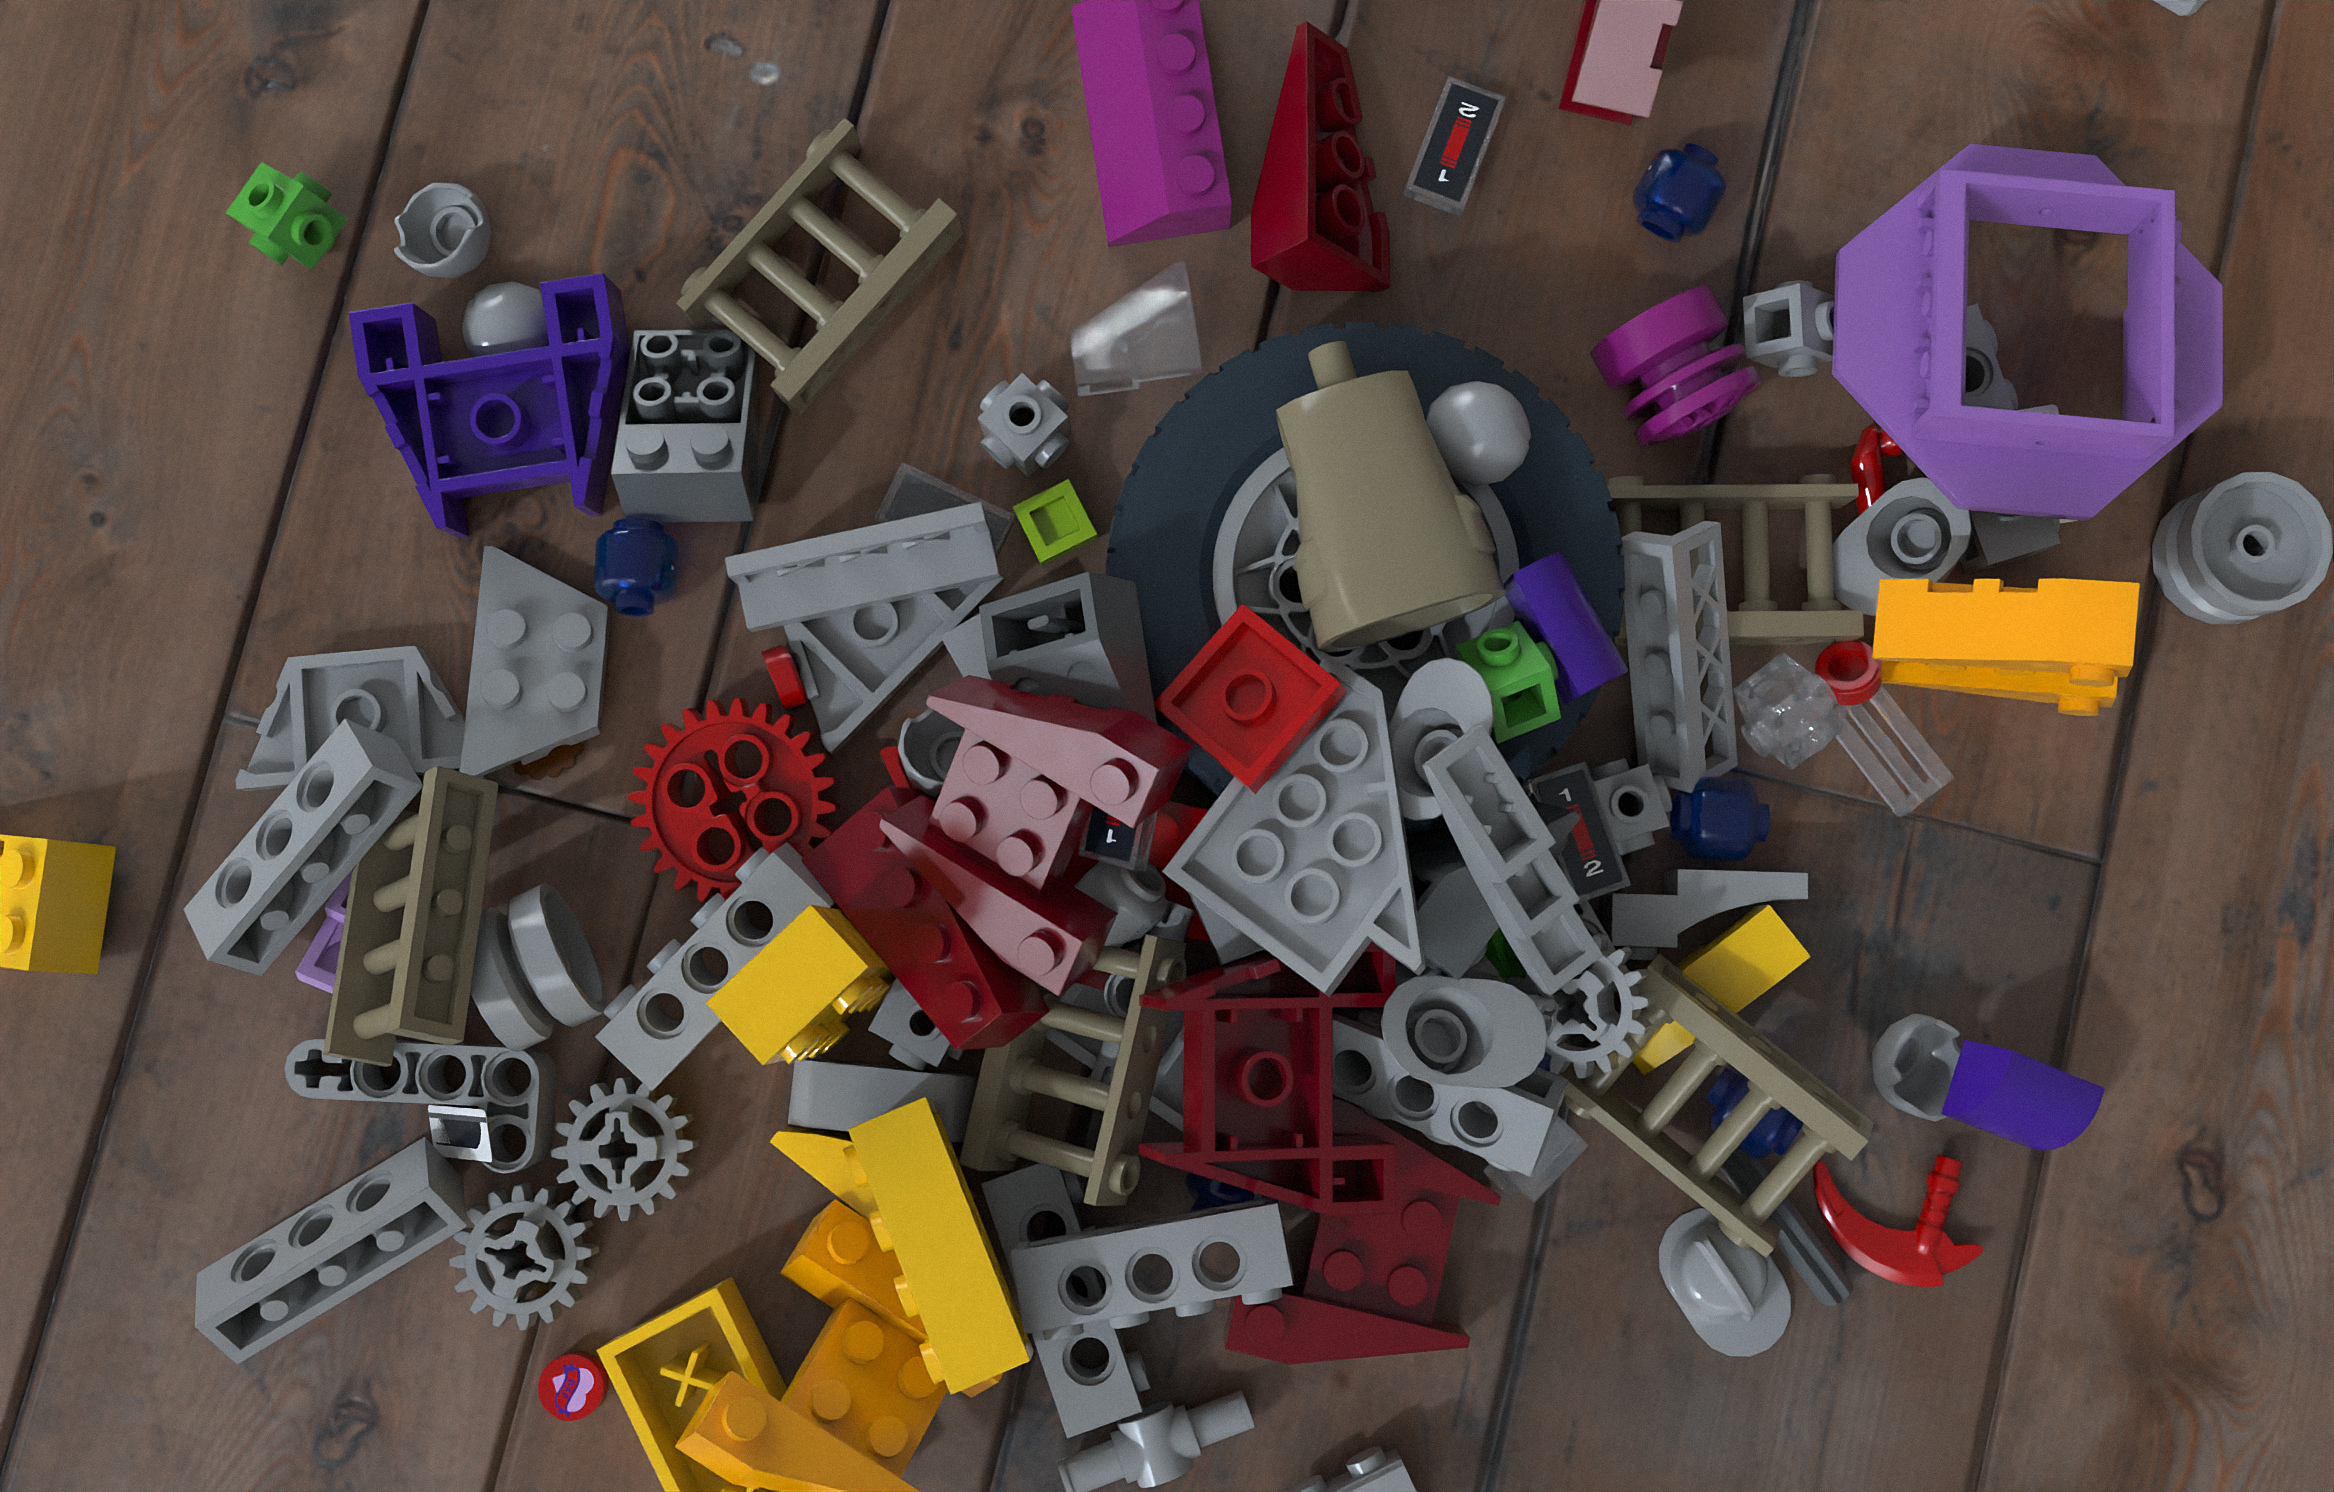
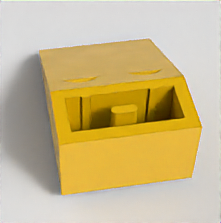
M0 834V967L26 971L98 974L116 846Z

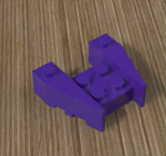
M604 273L540 283L549 346L442 362L436 319L413 302L348 312L358 377L368 396L373 398L387 425L385 429L394 447L400 450L417 483L415 487L437 529L458 538L469 536L463 498L564 482L571 483L575 508L591 517L602 516L630 356L621 290Z

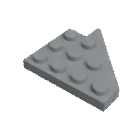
M1327 654L1319 666L1343 685L1347 691L1344 696L1256 794L1234 777L1162 872L1330 997L1371 941L1418 976L1426 967L1386 698L1382 690Z

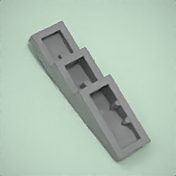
M1476 725L1422 766L1445 822L1504 936L1538 992L1552 995L1603 954L1574 910L1573 905L1580 899L1549 851V848L1556 843L1555 839L1484 726Z

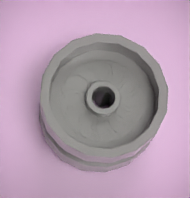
M2243 472L2179 501L2160 521L2152 544L2153 572L2165 597L2185 615L2211 625L2240 624L2307 599L2325 579L2333 556L2331 524L2320 502L2299 482L2273 472Z
M542 883L514 896L509 902L508 916L492 907L481 911L470 993L492 1032L508 1049L520 1052L548 1039L554 1031L555 1019L565 1025L575 1027L604 1013V1009L607 1007L606 990L592 947L568 903L553 886Z

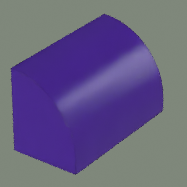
M1562 551L1542 558L1514 572L1505 581V597L1519 622L1535 644L1544 641L1553 655L1559 675L1554 684L1565 705L1629 671Z
M1964 1039L1941 1114L2031 1149L2053 1150L2072 1142L2088 1127L2099 1108L2105 1088L2017 1052Z

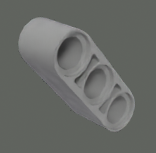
M806 1058L801 1062L797 1059L794 1062L787 1123L803 1127L848 1131L849 1128L927 1097L935 1101L950 1141L964 1142L979 1076L927 1069L919 1071L908 1067L830 1059Z

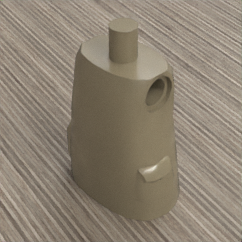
M1345 341L1330 342L1310 351L1308 359L1318 390L1296 398L1276 410V420L1297 494L1301 545L1297 549L1293 569L1297 571L1303 607L1310 610L1318 650L1322 652L1351 650L1412 634L1473 613L1503 597L1506 594V589L1492 556L1496 548L1481 516L1482 509L1470 497L1461 495L1426 424L1415 386L1408 371L1391 370L1357 378Z

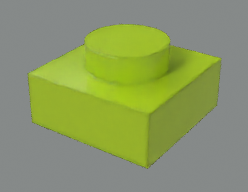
M1069 479L1012 507L1042 567L1098 539L1097 533Z

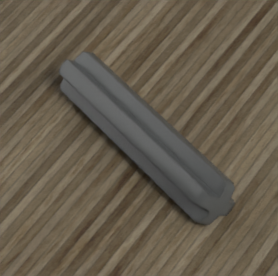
M1745 1139L1720 1167L1737 1192L1745 1199H1748L1770 1174ZM1786 1197L1769 1216L1771 1220L1781 1227L1776 1244L1819 1302L1828 1307H1833L1841 1303L1853 1292V1284L1789 1198Z

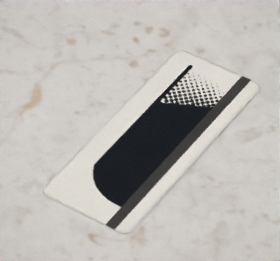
M437 1105L428 1106L433 1146L443 1157L492 1162L485 1110Z

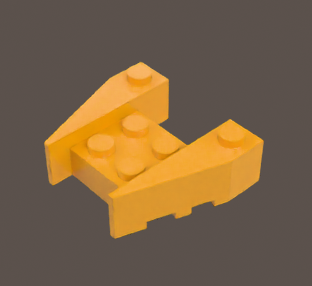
M2065 578L2039 579L2038 589L2003 587L2004 581L2001 579H1974L1973 585L1936 583L1930 579H1880L1872 659L1881 660L1882 683L2057 703L2059 713L2075 716L2099 715V707H2112L2116 699L2118 677H2127L2133 667L2140 583Z
M834 1199L812 1219L780 1272L782 1276L834 1309L781 1401L731 1371L709 1389L675 1448L730 1483L753 1489L762 1487L779 1492H920L903 1481L901 1477L947 1393L948 1387L945 1380L937 1384L932 1382L919 1348V1344L924 1343V1340L928 1339L925 1327L919 1314L908 1318L899 1299L894 1278L904 1273L895 1250L883 1252L875 1237L871 1223ZM1003 1373L966 1388L961 1392L972 1398L999 1383Z

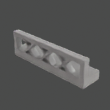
M982 502L725 557L728 577L739 587L746 626L751 632L1001 578L989 521Z
M1702 521L1673 536L1634 531L1621 537L1623 546L1619 548L1620 556H1624L1625 591L1623 592L1638 767L1649 764L1652 776L1660 775L1668 788L1690 793L1738 766L1721 523ZM1698 547L1699 565L1692 579L1689 551ZM1701 610H1703L1704 626L1696 641L1695 624ZM1707 670L1708 687L1701 702L1700 685ZM1712 730L1713 756L1705 760L1704 746Z

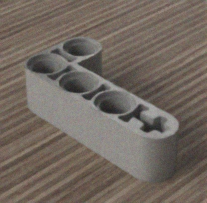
M326 1038L303 1041L295 1046L287 1056L284 1067L285 1077L291 1089L300 1096L312 1099L478 1106V1109H483L486 1112L492 1152V1162H481L491 1171L505 1174L532 1167L541 1162L550 1151L553 1140L557 1072L556 1064L552 1057L542 1048L531 1046L516 1052L508 1049L504 1044L459 1042L453 1045H445L430 1041L396 1039L393 1056L397 1058L400 1064L401 1074L398 1082L393 1087H390L382 1079L379 1065L323 1055ZM452 1056L460 1059L466 1070L465 1081L458 1090L450 1087L444 1078L445 1064ZM320 1059L327 1063L352 1062L350 1073L329 1075L327 1072L319 1071ZM515 1059L524 1061L531 1071L530 1085L524 1093L514 1090L508 1082L507 1073L509 1066ZM510 1124L519 1127L526 1136V1149L520 1158L513 1157L507 1153L503 1144L504 1132Z

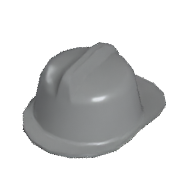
M1920 477L1901 481L1886 491L1875 503L1848 525L1832 544L1835 596L1851 610H1863V614L1876 616L1880 579H1930L1937 583L1958 563L1968 548L1972 532L1969 510L1957 509L1928 478Z
M1452 658L1429 661L1413 673L1402 691L1390 721V730L1403 817L1417 821L1434 819L1442 815L1422 766L1425 762L1476 725H1483L1489 736L1491 735L1495 718L1492 694L1483 676L1467 662Z
M1436 975L1414 977L1394 990L1385 1003L1381 1020L1384 1045L1394 1062L1413 1078L1433 1085L1490 1089L1513 1086L1533 1073L1544 1057L1548 1038L1544 1017L1528 995L1513 985L1487 979L1460 978L1458 980L1454 977Z
M1697 1208L1682 1214L1666 1229L1659 1246V1270L1667 1289L1696 1333L1712 1349L1728 1356L1747 1357L1768 1350L1784 1334L1791 1317V1295L1783 1275L1770 1255L1765 1258L1753 1247L1744 1249L1732 1242L1718 1225L1719 1220L1705 1208Z

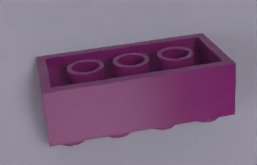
M1082 0L1072 6L1071 12L1108 247L1230 229L1232 202L1199 0Z

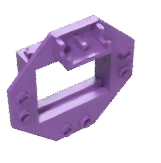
M1969 144L1849 241L1836 254L1832 375L1957 509L2088 521L2223 406L2222 284L2180 242L2182 223L2177 221V216H2175L2174 190L2125 186L2096 155ZM1969 220L2128 235V308L2123 312L2122 420L1965 406Z

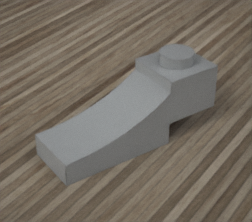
M1686 869L1664 872V895L1615 893L1600 895V923L1606 934L1609 935V939L1614 947L1620 949L1628 946L1632 950L1629 960H1654L1658 955V948H1677V934L1715 914L1759 902L1808 899V873Z

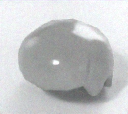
M432 183L413 194L403 214L398 215L394 219L401 240V246L394 248L395 254L413 269L429 277L458 278L475 270L488 255L492 235L488 210L480 197L460 184Z
M513 281L491 284L477 292L474 299L468 301L462 323L464 343L471 358L549 346L541 291Z
M1472 381L1450 386L1431 403L1426 418V424L1451 477L1473 486L1503 481L1523 464L1530 448L1529 441L1532 437L1530 423L1521 403L1512 393L1496 384Z
M929 708L914 719L907 718L901 729L898 752L908 779L926 795L938 799L965 728L932 708Z
M1915 1013L1889 1025L1872 1050L1873 1079L1882 1098L1895 1108L1934 1122L1946 1118L1947 1116L1942 1115L1941 1112L1961 1052V1048L1955 1040L1960 1035V1032L1940 1019Z

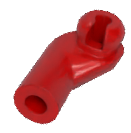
M1876 422L1862 430L1850 463L1852 483L1858 484L1859 496L1855 499L1859 515L1888 491L1883 468V457L1898 456L1903 452L1881 426L1877 427Z

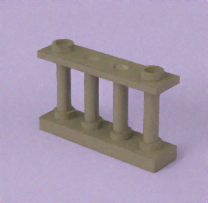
M846 118L833 131L826 129L812 141L807 150L805 162L708 268L701 267L691 274L682 287V297L676 303L688 321L697 329L713 314L776 368L774 375L777 378L772 382L771 387L780 400L798 416H801L963 235L958 213L940 198L927 211L924 208L915 210L854 157L862 149L854 125ZM837 176L901 230L899 234L901 240L886 257L882 254L875 257L813 204ZM795 222L859 275L858 283L860 286L844 303L841 300L833 303L771 249ZM753 268L758 270L818 322L816 326L817 334L803 349L800 347L791 349L730 296L732 291Z
M1831 474L1802 476L1797 479V484L1647 485V478L1643 476H1620L1608 480L1607 487L1613 500L1608 508L1610 511H1616L1621 537L1634 531L1642 532L1641 511L1679 510V532H1682L1705 521V510H1742L1745 602L1738 604V611H1727L1729 646L1831 645L1838 641H1854L1864 636L1863 610H1841V601L1834 600L1831 509H1841L1859 496L1858 484H1837L1836 476ZM1805 509L1808 602L1802 603V611H1778V602L1771 601L1768 510ZM1698 547L1689 551L1692 579L1699 565ZM1624 608L1620 635L1615 637L1617 647H1628ZM1701 610L1695 624L1696 641L1704 626L1703 610Z
M436 766L426 771L419 813L403 810L352 869L323 1055L386 1067L392 1065L396 1035L445 1045H453L464 1041L499 783L441 766Z
M1146 934L1141 953L1113 946L1103 947L1095 967L1092 969L1135 979L1126 1019L1059 1002L1054 993L1036 983L1050 1012L1004 1047L985 1049L958 1164L979 1171H1014L1017 1158L1022 1157L1088 1177L1089 1180L1083 1203L1093 1206L1127 1205L1128 1196L1136 1187L1140 1176L1139 1144H1141L1171 1014V1011L1139 1006V995L1185 979L1186 961L1184 954L1187 943ZM1053 1027L1120 1045L1111 1085L1042 1066L1040 1058L1047 1029ZM1038 1092L1104 1111L1096 1150H1090L1027 1131L1025 1122L1032 1094Z
M1659 953L1646 968L1649 975L1637 984L1640 993L1655 996L1656 1003L1641 1008L1639 1015L1652 1023L1653 1027L1648 1033H1632L1631 1037L1636 1041L1641 1050L1664 1022L1671 1024L1675 1020L1695 1036L1693 1042L1696 1048L1642 1113L1638 1112L1610 1089L1611 1085L1636 1056L1627 1058L1617 1051L1615 1053L1618 1057L1619 1067L1608 1073H1604L1595 1063L1592 1075L1586 1078H1577L1573 1062H1571L1567 1069L1559 1075L1569 1079L1563 1101L1580 1117L1587 1120L1595 1118L1719 1220L1718 1225L1732 1242L1744 1249L1753 1247L1766 1258L1775 1248L1781 1227L1771 1220L1769 1216L1825 1152L1833 1154L1838 1150L1852 1161L1869 1142L1874 1123ZM1729 1063L1749 1079L1747 1086L1750 1091L1693 1156L1662 1130L1717 1064L1726 1066ZM1783 1106L1804 1123L1801 1126L1804 1134L1750 1197L1745 1199L1715 1173L1771 1108L1779 1110Z

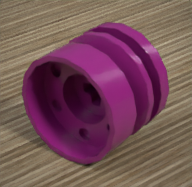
M1708 285L1694 287L1650 308L1606 336L1590 352V356L1609 390H1620L1638 383L1642 387L1643 391L1635 396L1621 411L1626 420L1631 421L1652 412L1656 413L1654 417L1641 425L1633 433L1641 448H1647L1667 440L1681 439L1699 431L1732 411L1745 395L1762 383L1760 376L1753 366L1740 369L1727 376L1724 375V372L1741 361L1747 354L1740 343L1723 347L1713 352L1709 348L1708 344L1717 338L1730 322Z

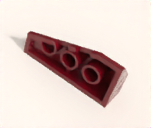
M1308 21L1303 22L1296 28L1251 210V267L1296 291L1381 292L1391 287L1390 234L1385 212L1374 213L1367 183L1377 177L1374 163L1371 157L1363 156L1355 131V125L1361 122L1363 115L1348 50Z

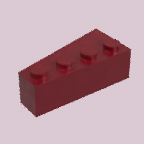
M887 786L801 861L955 1050L1004 1047L1048 1014L1050 1010L1035 981L1001 961L879 828L883 817L923 794L934 802L937 801V798L929 797L920 789Z

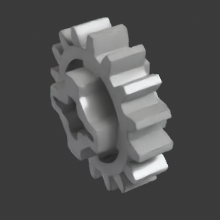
M1600 933L1592 937L1603 954L1593 962L1595 965L1591 969L1586 970L1584 974L1575 976L1552 995L1539 993L1528 973L1508 977L1507 983L1520 991L1533 995L1541 994L1543 997H1549L1555 1001L1556 1006L1553 1010L1557 1011L1556 1023L1553 1031L1547 1038L1544 1053L1552 1056L1550 1072L1557 1075L1565 1071L1570 1063L1573 1062L1577 1078H1586L1593 1074L1595 1061L1604 1073H1608L1619 1067L1615 1051L1627 1058L1636 1055L1640 1051L1636 1041L1631 1037L1632 1033L1645 1034L1652 1030L1653 1024L1639 1016L1641 1008L1656 1003L1655 996L1639 993L1637 984L1642 982L1649 973L1647 969H1638L1630 972L1625 966L1632 954V950L1628 946L1620 948L1612 954L1607 951L1609 935ZM1615 987H1617L1620 995L1621 1014L1615 1010L1613 991ZM1584 991L1588 996L1583 1004V1008L1587 1013L1576 1016L1571 1010L1576 1003V999L1572 994ZM1574 1034H1584L1592 1042L1597 1040L1601 1045L1582 1048L1569 1045L1565 1041Z
M631 1077L616 1078L614 1094H612L610 1088L604 1082L590 1086L593 1103L583 1098H577L568 1104L577 1118L575 1121L557 1123L555 1130L568 1137L567 1145L551 1150V1155L554 1158L567 1159L569 1168L556 1178L559 1183L576 1181L579 1188L571 1200L575 1205L594 1198L596 1200L594 1207L595 1217L602 1218L608 1215L615 1205L618 1207L620 1220L629 1221L635 1218L638 1203L647 1215H651L661 1210L659 1193L672 1200L683 1192L674 1178L675 1176H689L694 1173L696 1167L684 1160L683 1154L686 1151L699 1147V1140L683 1137L682 1128L688 1126L694 1118L692 1114L676 1117L671 1111L679 1098L675 1092L667 1094L658 1100L655 1098L657 1087L651 1091L642 1083L637 1092H634ZM609 1109V1113L605 1114L606 1126L596 1137L587 1138L593 1122L601 1113ZM643 1110L647 1111L657 1120L664 1133H657L644 1121ZM625 1138L627 1143H636L637 1155L627 1158L626 1154L616 1153L614 1148L615 1141ZM665 1159L659 1175L651 1184L642 1189V1183L646 1182L645 1170L654 1160ZM589 1164H593L607 1177V1185L603 1184L594 1175Z
M522 1183L514 1186L512 1200L504 1189L494 1191L488 1194L491 1210L482 1205L471 1207L466 1213L475 1227L464 1228L453 1235L456 1241L466 1246L465 1253L449 1259L450 1266L465 1268L467 1277L462 1279L455 1286L457 1293L466 1292L471 1289L475 1291L478 1296L470 1308V1311L474 1314L489 1306L494 1308V1326L500 1327L508 1323L512 1316L516 1314L519 1329L527 1330L536 1324L538 1313L548 1324L561 1317L559 1302L571 1308L582 1300L583 1297L574 1286L575 1283L587 1284L594 1280L596 1273L584 1266L583 1261L585 1258L598 1253L599 1245L583 1243L582 1234L586 1233L594 1224L591 1219L582 1220L577 1223L573 1220L571 1215L575 1212L577 1205L571 1201L572 1199L565 1201L559 1206L554 1203L556 1187L550 1185L542 1188L536 1197L533 1198V1190L530 1183ZM524 1212L523 1218L517 1220L513 1232L505 1229L500 1231L493 1229L507 1215ZM554 1227L563 1241L565 1250L561 1249L553 1232ZM524 1243L528 1244L526 1255L535 1259V1264L527 1268L522 1267L524 1257L520 1253L515 1252L514 1248ZM486 1262L488 1263L489 1268L495 1278V1282L492 1280L488 1272ZM535 1280L545 1283L550 1281L556 1282V1285L544 1296L525 1298L527 1292L532 1290Z

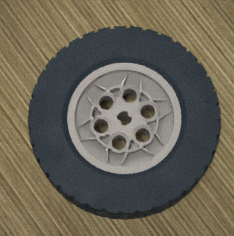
M1345 322L1344 328L1335 329L1334 323L1301 329L1300 336L1292 337L1291 332L1264 341L1258 344V351L1251 352L1250 349L1243 351L1221 364L1219 372L1215 374L1212 372L1208 373L1184 393L1185 399L1181 402H1175L1155 426L1156 432L1152 436L1147 437L1132 463L1133 469L1126 476L1115 506L1117 510L1112 518L1107 546L1106 575L1136 582L1153 701H1156L1242 603L1318 665L1327 655V653L1318 650L1310 610L1304 608L1303 603H1293L1287 600L1281 594L1279 582L1285 576L1293 573L1297 574V571L1293 569L1294 558L1301 542L1296 486L1276 420V410L1296 398L1318 390L1308 359V353L1313 349L1330 342L1345 341L1357 378L1391 370L1408 371L1415 386L1425 421L1431 403L1450 386L1481 381L1499 385L1512 393L1521 403L1530 423L1532 437L1529 441L1530 448L1523 464L1503 481L1473 486L1453 479L1461 495H1467L1482 509L1481 516L1496 548L1492 556L1503 584L1514 572L1542 558L1562 551L1615 647H1617L1615 637L1620 635L1624 600H1621L1620 593L1625 591L1624 556H1620L1618 551L1623 546L1617 514L1616 512L1611 513L1608 508L1613 500L1601 470L1595 472L1591 466L1595 462L1594 456L1579 432L1572 435L1567 428L1571 421L1550 398L1543 401L1537 395L1540 388L1519 371L1514 369L1512 373H1509L1502 368L1505 362L1477 346L1472 352L1469 349L1463 348L1465 341L1434 331L1431 337L1422 334L1423 328L1397 323H1390L1388 329L1379 328V322ZM1504 595L1494 603L1473 613L1418 631V642L1413 649L1400 651L1393 648L1387 641L1352 649V652L1345 656L1332 657L1382 690L1387 702L1390 723L1402 691L1414 672L1429 661L1443 658L1458 660L1455 645L1481 636L1492 629L1501 628L1516 622L1518 618ZM1601 686L1565 705L1556 689L1561 719L1498 744L1493 736L1490 735V738L1520 785L1525 784L1545 767L1554 755L1560 752L1577 731L1581 720L1586 718L1601 690ZM1155 708L1157 725L1193 745L1182 771L1206 793L1218 799L1234 776ZM1443 815L1434 819L1417 821L1403 817L1406 837L1425 834L1447 825Z

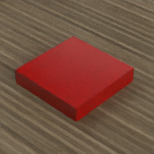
M1242 603L1156 699L1154 707L1251 792L1256 794L1347 691L1337 679Z

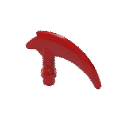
M1937 1154L1932 1172L1928 1171L1925 1181L1928 1187L1922 1204V1213L1920 1212L1918 1217L1920 1220L1917 1221L1915 1229L1912 1230L1885 1227L1865 1218L1849 1205L1840 1194L1829 1174L1826 1163L1817 1161L1813 1166L1816 1201L1828 1231L1847 1255L1875 1275L1909 1286L1944 1285L1942 1275L1962 1268L1983 1252V1247L1977 1243L1953 1244L1942 1229L1946 1223V1216L1949 1213L1952 1202L1951 1199L1954 1194H1958L1961 1181H1958L1963 1165L1962 1161Z

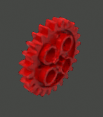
M734 698L728 716L720 700L707 701L705 720L694 708L682 710L686 729L683 730L673 723H663L660 727L668 744L664 746L658 743H646L643 748L655 760L653 766L634 767L632 771L637 777L647 782L646 790L628 794L629 800L644 804L646 809L645 814L637 816L630 821L631 826L639 828L649 827L652 834L639 846L640 851H650L659 848L663 855L653 869L656 874L675 867L679 872L673 888L679 891L689 886L693 881H697V900L701 902L709 900L717 888H720L721 896L727 900L742 884L735 876V873L755 853L751 846L752 840L746 827V822L754 835L760 839L763 848L770 854L785 843H788L802 857H805L818 846L814 843L816 837L827 838L836 831L833 827L821 821L823 814L840 810L841 804L824 799L823 790L839 783L838 777L820 776L817 770L830 758L829 753L810 755L806 749L816 735L813 730L803 732L794 737L791 731L796 716L792 713L785 714L776 723H772V704L768 702L760 703L753 716L749 715L746 698ZM745 741H750L757 745L763 757L762 766L753 777L742 773L735 761L736 751ZM710 750L715 751L718 756V764L724 777L723 779L707 759V753ZM688 770L698 773L704 780L705 795L697 805H692L685 801L680 793V780ZM730 791H743L746 795L747 801L739 806L740 812L733 811L728 813L724 808L723 802L731 797ZM773 798L784 801L791 810V825L784 833L773 831L765 822L764 810L767 803ZM716 827L728 831L734 840V853L727 862L715 858L708 847L709 835ZM749 901V903L753 905L759 903V901Z

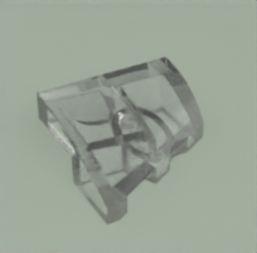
M1185 261L1174 262L1070 332L1078 397L1139 389L1140 382L1202 374L1198 337Z

